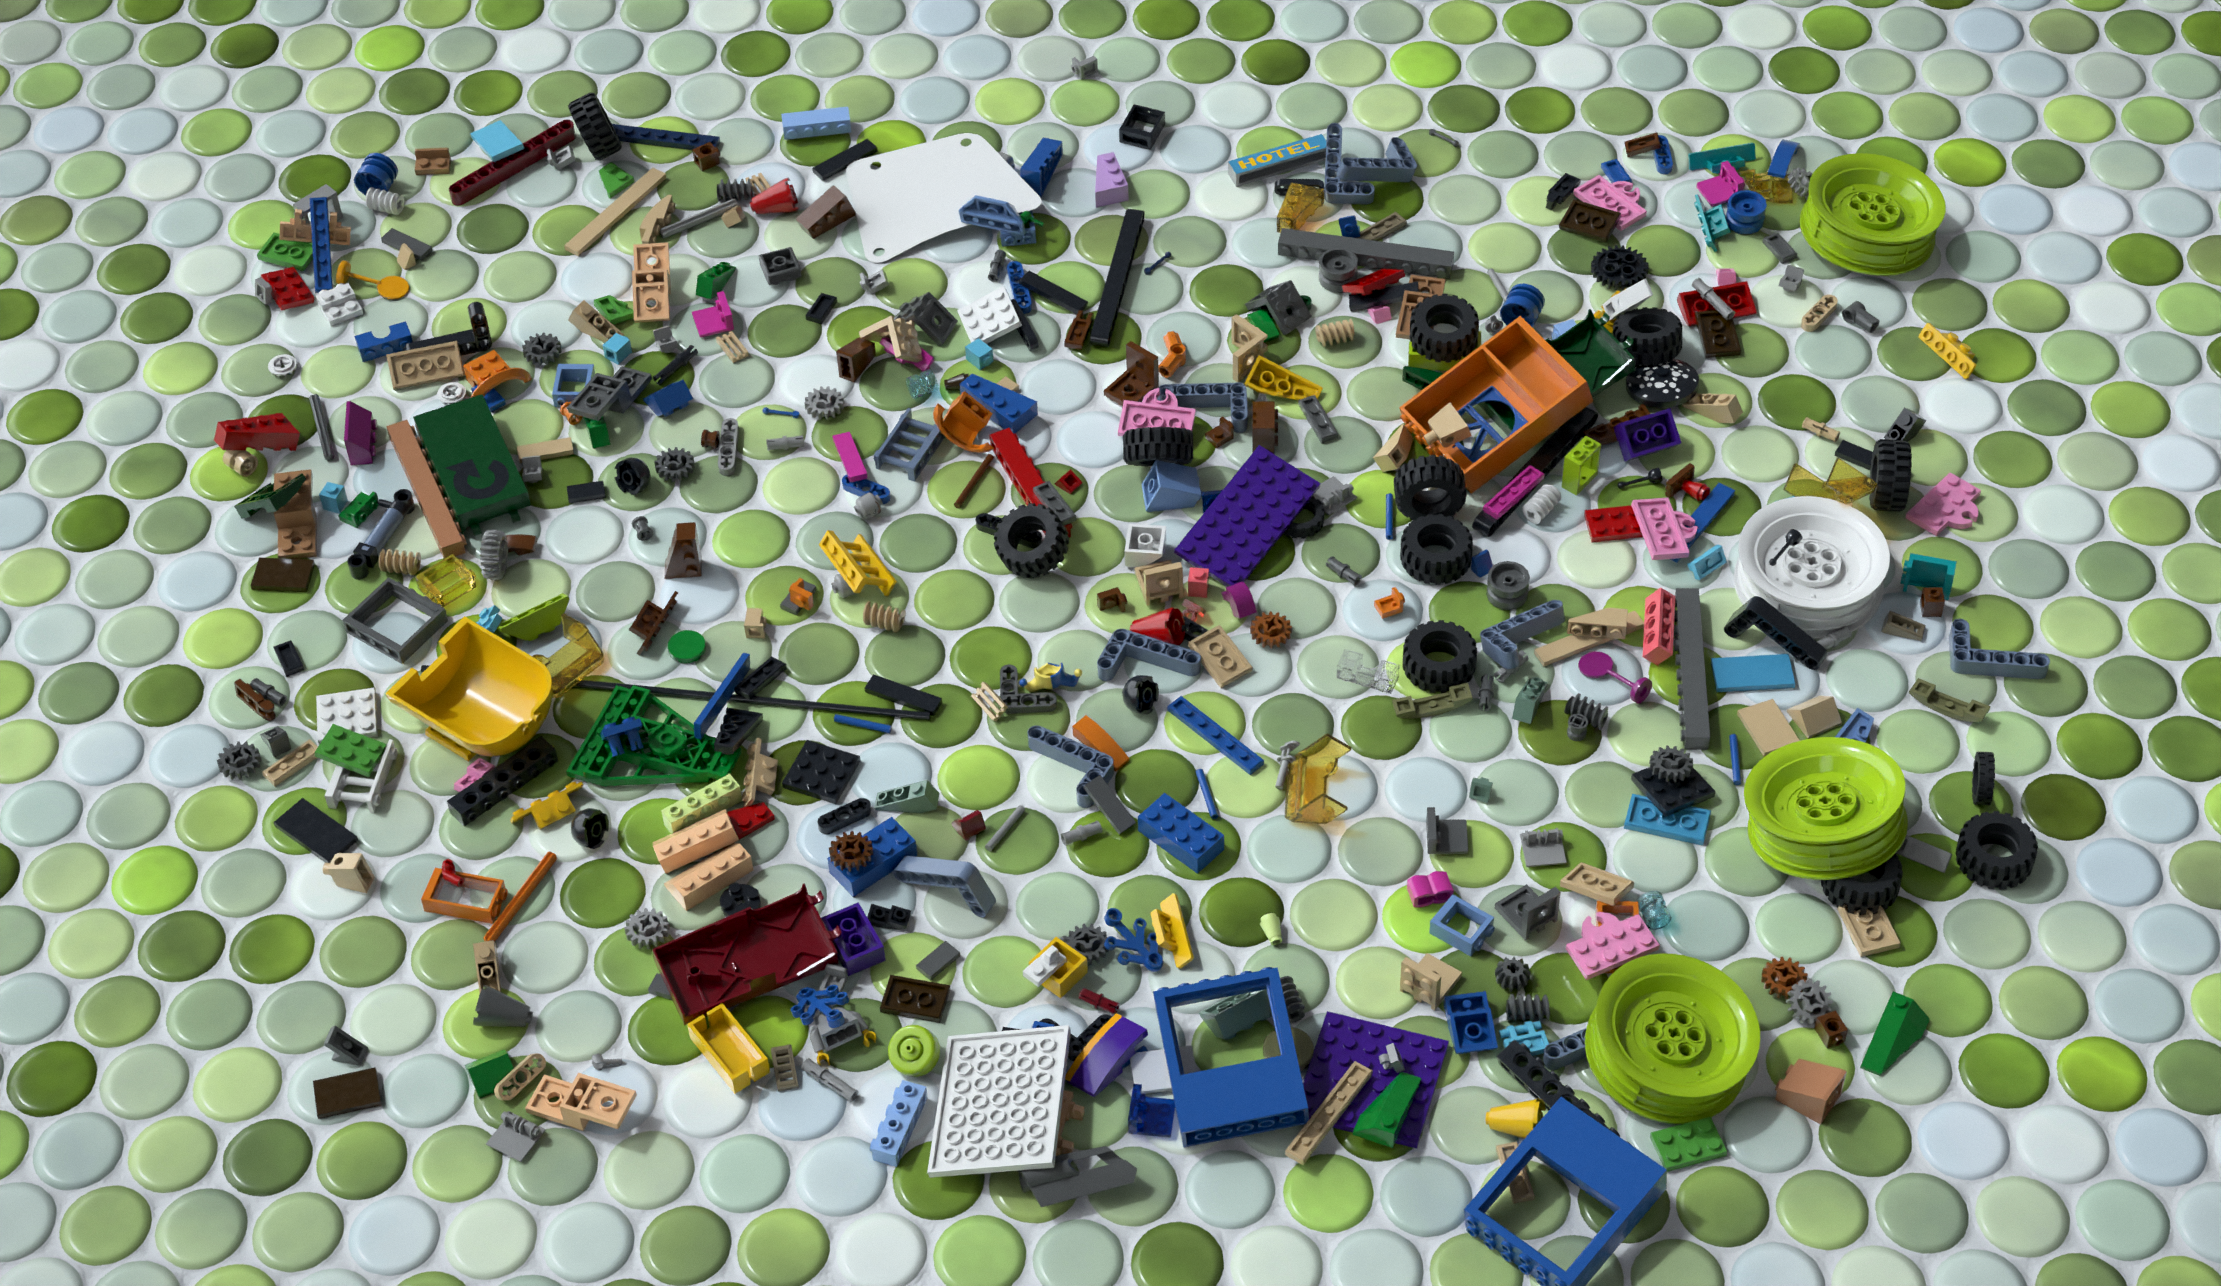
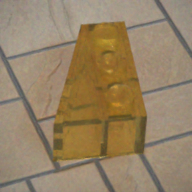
M1291 183L1277 215V232L1281 233L1282 228L1299 230L1306 223L1309 216L1312 217L1315 214V210L1324 205V189Z

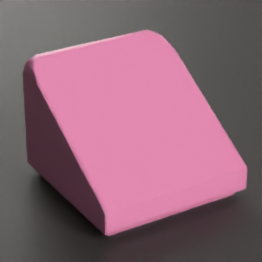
M1733 268L1716 269L1719 286L1736 283V272Z
M1386 305L1367 309L1376 324L1392 319L1390 307Z

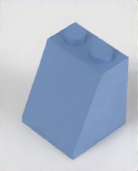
M1155 460L1141 484L1147 512L1192 508L1202 496L1196 468Z

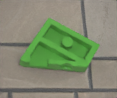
M612 162L598 170L608 198H612L634 183L633 176Z
M611 295L594 299L596 309L612 324L634 318L633 309L628 308L627 303L619 301Z

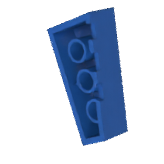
M1044 137L1020 168L1021 178L1040 198L1063 155L1062 141Z
M973 373L960 383V395L964 391L993 413L990 418L993 422L1003 429L1010 428L1013 434L1021 430L1038 415L1037 401Z

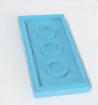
M501 120L470 133L472 139L493 162L524 149L522 142Z

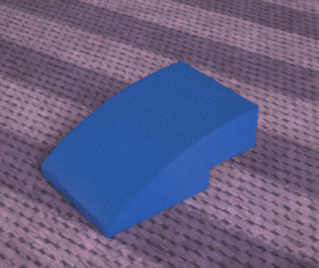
M1486 991L1444 997L1443 1004L1456 1054L1498 1049Z

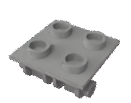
M1334 476L1321 483L1320 488L1313 495L1316 500L1319 499L1321 501V505L1324 506V512L1327 515H1331L1357 499V496L1352 493L1354 490L1353 485H1343Z
M1555 828L1547 832L1546 829H1543V832H1540L1539 829L1537 833L1536 831L1528 832L1527 830L1525 833L1520 834L1526 867L1567 863L1562 843V830Z
M504 1111L501 1115L503 1123L486 1145L522 1162L546 1130L510 1111Z

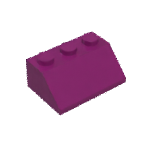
M347 401L344 443L350 465L373 464V456H376L374 443H377L375 432L378 429L377 420L373 419L371 411L351 401Z

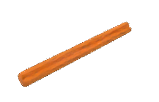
M550 851L546 853L483 937L484 942L492 940L495 942L557 860L555 853Z

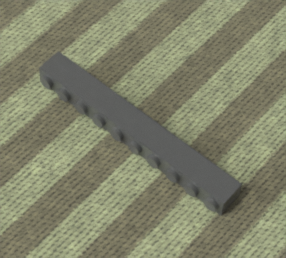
M1282 228L1278 240V255L1319 261L1323 252L1332 248H1345L1356 255L1358 266L1397 269L1404 270L1405 273L1450 279L1454 264V251Z
M1676 588L1674 616L1676 625H1674V636H1677V639L1674 640V651H1678V654L1675 655V666H1679V669L1676 670V681H1680V684L1677 685V696H1681V699L1678 700V711H1682V714L1679 715V726H1683V730L1680 731V741H1684V749L1708 750L1710 729L1699 588Z

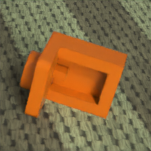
M799 578L795 583H792L789 588L790 601L799 607L810 610L814 606L813 593L804 589V579Z
M1394 587L1390 596L1375 600L1374 606L1383 619L1403 612L1405 598Z

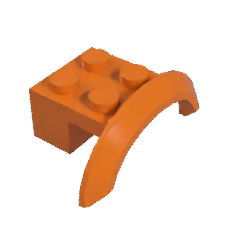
M495 350L463 365L466 380L472 387L478 385L471 397L481 394L484 397L492 388L508 380L520 379L524 383L532 380L531 375L526 370L510 368Z
M964 391L952 402L944 419L943 411L945 408L939 403L935 406L933 412L935 424L949 441L964 450L974 453H986L994 449L989 443L982 445L972 444L978 432L987 425L993 413Z

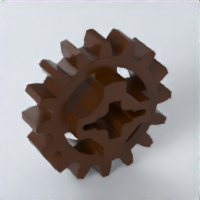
M853 831L850 832V835L843 832V837L836 836V841H831V847H829L831 862L834 861L835 867L840 865L842 871L845 868H848L849 872L852 871V868H856L858 871L860 865L866 867V861L871 862V855H873L872 842L868 841L867 835L862 837L861 832L857 835H854Z

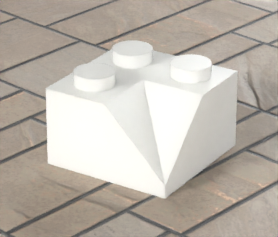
M1129 524L1125 545V566L1140 567L1149 565L1164 556L1166 526Z

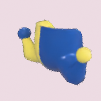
M1046 663L1039 669L1037 667L1034 668L1035 677L1032 681L1027 682L1023 678L1019 681V685L1025 687L1030 693L1041 689H1055L1059 686L1075 687L1082 675V670L1076 669L1074 675H1070L1065 672L1063 663H1060V665Z

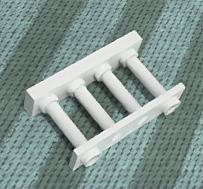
M389 739L385 752L382 755L381 763L377 764L373 770L377 771L375 779L350 777L349 773L351 770L336 765L325 793L328 808L336 809L339 801L350 800L367 802L370 813H374L376 806L380 804V795L392 762L397 758L398 750L395 748L393 740ZM347 784L371 787L369 795L343 792L344 786H347Z

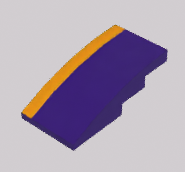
M1116 1013L1101 1027L1075 1059L1065 1075V1082L1096 1097L1123 1073L1122 1065L1136 1054L1134 1047L1148 1036L1147 1029Z

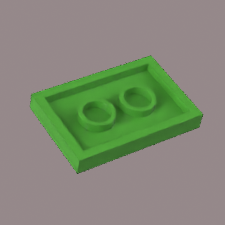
M273 232L257 254L258 260L288 268L294 267L300 271H304L313 260L312 242L279 240L280 234Z
M332 724L316 749L315 757L369 777L384 754L387 744Z
M1711 1117L1650 1133V1139L1667 1172L1727 1155V1150Z

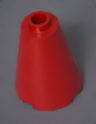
M787 177L754 196L752 202H750L752 212L768 214L798 211L799 207L795 206L798 200L794 187L788 184V181H791L790 178Z
M1171 607L1134 620L1130 625V631L1163 642L1181 645L1185 636V631H1181L1185 621L1180 609Z

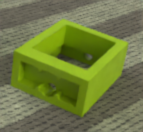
M1585 436L1564 457L1561 486L1563 489L1577 496L1598 475L1601 444Z

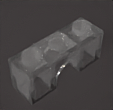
M1345 649L1337 664V678L1392 694L1399 678L1400 665L1381 660L1377 667L1366 668L1363 666V654Z

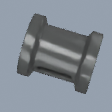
M639 516L632 521V527L637 531V538L639 540H648L653 536V531L648 526L646 517Z

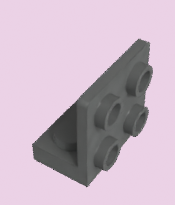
M1427 807L1428 854H1467V821L1465 819L1439 820V815H1435V807Z

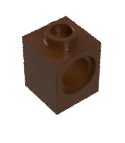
M711 142L692 149L694 163L702 172L720 164V151Z
M1942 587L1923 588L1920 599L1922 617H1942L1945 604Z
M1836 1010L1817 1017L1814 1029L1826 1048L1839 1046L1846 1041L1848 1029Z

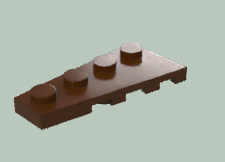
M1642 404L1635 411L1629 410L1620 418L1614 417L1610 419V423H1601L1584 431L1583 438L1588 436L1601 445L1617 442L1614 426L1651 413Z

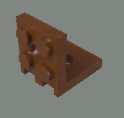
M1132 341L1126 344L1127 370L1103 390L1104 396L1123 406L1124 400L1142 402L1144 396L1149 391L1159 388L1158 356Z

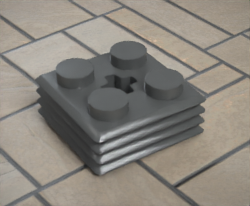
M792 247L759 255L760 266L768 285H778L780 282L793 281L796 278L802 277L801 268Z

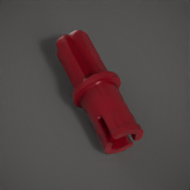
M1083 988L1079 993V999L1095 1006V1009L1100 1008L1112 1013V1015L1118 1012L1116 1009H1119L1120 1003L1104 997L1102 993L1099 995L1086 988Z

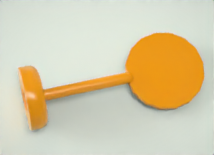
M345 260L340 263L337 269L336 283L345 284L349 277L377 284L378 293L387 299H400L409 290L408 282L399 276H387L379 281L351 273V265Z

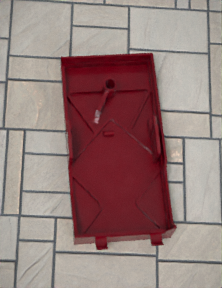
M804 883L799 891L759 909L746 908L652 949L654 961L684 1026L701 1015L707 1017V1012L721 1003L726 1008H730L823 971L827 964L838 965L837 951L831 940L840 937L842 932L839 926L832 931H827L815 907L816 904L824 899L821 890L816 895L810 896Z

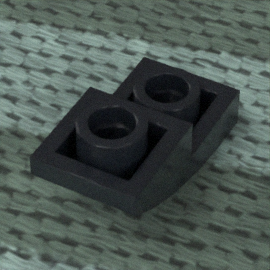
M871 904L867 918L871 925L875 927L906 929L911 910L892 905L891 909Z

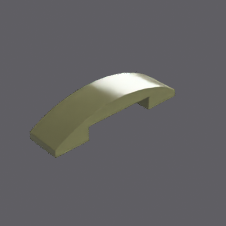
M1919 678L1909 690V694L1923 705L1957 720L1982 722L1991 707L1973 699L1970 703L1938 692L1936 691V685Z
M1468 683L1449 687V692L1415 700H1412L1411 696L1392 700L1396 716L1399 718H1424L1455 710L1472 701L1473 697Z

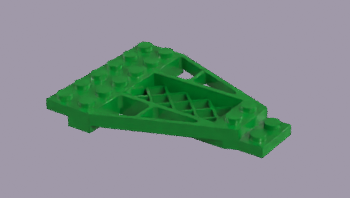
M616 685L566 773L568 777L600 786L709 782L711 778L719 780L731 774L742 751L741 748H738L734 754L729 755L715 751V737L708 736L705 733L702 739L695 738L694 725L652 695L651 690L634 685L631 689ZM650 704L655 705L668 715L664 723L643 718ZM635 717V720L639 718L641 720V730L644 731L640 732L639 735L643 739L648 737L653 728L658 725H670L675 720L686 728L684 730L688 740L687 745L695 744L698 746L690 749L686 746L685 751L674 757L662 758L658 756V758H654L657 755H654L652 752L644 753L643 751L649 748L648 741L642 743L643 748L638 749L637 747V750L631 751V747L626 748L629 740L627 735L623 734L619 738L625 753L619 755L616 748L618 756L612 757L608 740L602 741L600 733L607 724L616 722V725L623 724L624 719ZM689 756V761L680 763L679 759ZM618 761L639 766L634 776L608 777ZM645 769L670 774L641 776Z

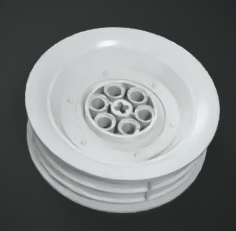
M1813 496L1791 497L1773 502L1761 508L1752 515L1743 527L1738 546L1739 558L1734 570V587L1742 605L1752 597L1759 596L1813 639H1823L1828 633H1834L1844 626H1847L1853 632L1865 625L1877 612L1884 592L1883 581L1887 575L1890 563L1889 547L1878 526L1859 510L1828 498ZM1795 529L1799 531L1803 537L1800 543L1795 546L1789 545L1778 558L1776 565L1771 566L1769 560L1774 558L1786 544L1785 537L1789 530Z

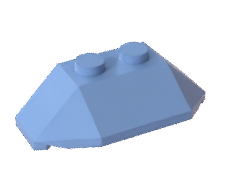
M975 195L959 209L960 219L963 223L1023 236L1026 234L1020 215L1014 205L1008 202Z

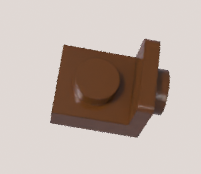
M1222 416L1220 418V425L1206 432L1205 438L1217 449L1234 439V425Z
M1118 587L1097 593V606L1100 611L1111 609L1118 605L1122 613L1125 612L1127 598Z

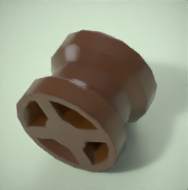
M704 429L701 436V446L705 448L711 446L717 449L720 442V432H710Z

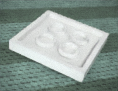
M1004 286L957 310L971 343L979 338L987 344L1022 326Z
M374 688L316 696L317 738L319 745L332 724L369 738L378 737L376 692Z

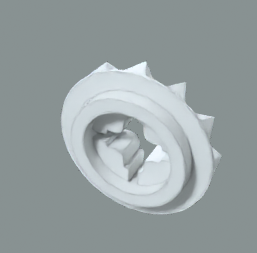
M278 355L270 360L268 369L272 375L277 377L284 375L286 377V374H292L293 370H296L297 362L291 355Z
M457 382L444 384L437 392L438 400L442 404L447 403L448 405L462 401L466 397V389Z

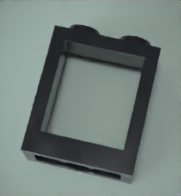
M1134 104L1119 129V142L1151 150L1165 126V112ZM1136 120L1155 125L1151 132L1132 128Z

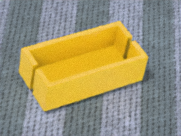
M723 1003L707 1012L709 1029H707L704 1015L687 1024L690 1039L734 1094L751 1085L750 1080L756 1082L770 1073L768 1058Z

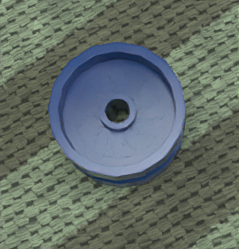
M1749 190L1738 191L1732 194L1728 200L1726 213L1729 228L1741 234L1758 232L1763 227L1767 204L1764 197L1757 192Z

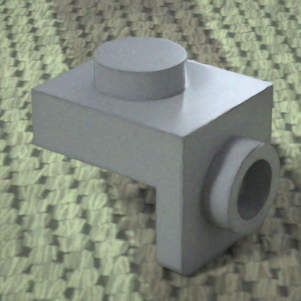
M570 146L565 147L556 154L551 149L547 150L549 164L555 166L558 170L575 161L574 152Z
M1788 265L1785 275L1780 279L1779 286L1783 287L1785 291H1796L1801 285L1804 269Z
M883 269L868 278L863 272L860 274L861 287L871 295L889 285L887 275Z
M670 326L653 330L657 348L661 352L669 353L678 348Z
M539 455L523 457V482L536 483L542 480L541 457Z
M827 964L825 967L826 975L819 991L826 990L830 985H837L839 991L842 992L847 982L846 969L837 964Z

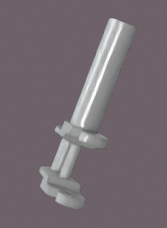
M1289 741L1280 747L1282 753L1277 758V761L1281 763L1275 785L1277 789H1283L1289 764L1296 760V757L1289 755V753L1300 745L1297 741Z

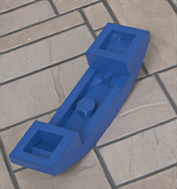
M1782 139L1775 151L1767 175L1784 179L1788 172L1789 164L1800 147V143Z

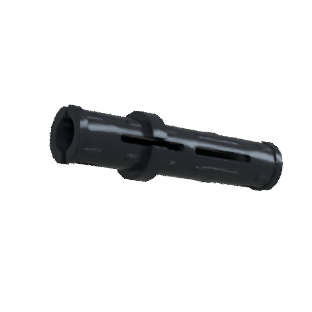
M689 345L682 353H678L674 360L653 376L654 382L658 380L656 384L662 385L672 374L682 366H686L688 361L698 354L697 349L692 351L694 346Z

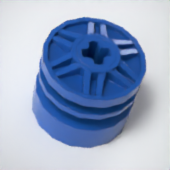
M371 153L366 156L361 167L358 169L354 177V184L365 196L371 187L388 192L398 175L397 165L383 154Z
M1525 283L1517 284L1511 288L1500 310V317L1506 325H1509L1521 316L1533 328L1545 305V298L1536 287Z

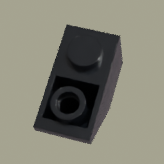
M1904 407L1884 436V439L1908 442L1918 434L1927 420Z

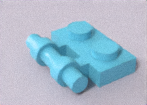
M1540 1021L1524 1022V1025L1515 1027L1510 1025L1506 1026V1029L1499 1030L1500 1038L1509 1037L1503 1040L1504 1048L1513 1040H1516L1519 1044L1524 1043L1530 1049L1532 1056L1543 1054L1546 1045L1549 1044L1544 1030L1535 1031L1542 1029Z

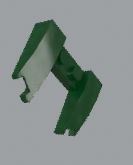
M301 473L275 491L274 483H269L234 507L241 519L251 517L262 508L266 509L267 513L275 512L294 497L306 478Z

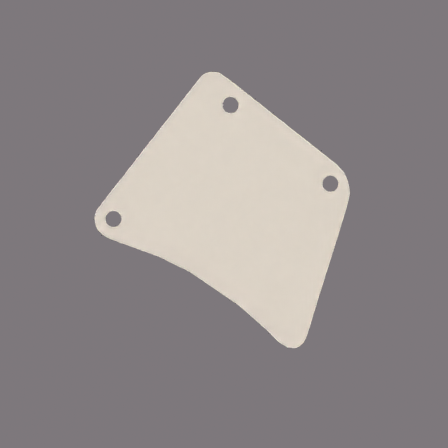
M972 133L957 134L863 158L850 163L846 168L865 257L868 261L874 263L887 261L921 242L945 232L971 225L961 222L959 209L975 195L1008 202L1014 205L1018 213L1036 209L1041 205L1040 196L983 137ZM968 138L972 141L969 146L961 145L963 139ZM873 162L881 163V167L877 170L871 169L870 165ZM877 248L885 250L881 256H875L873 252Z

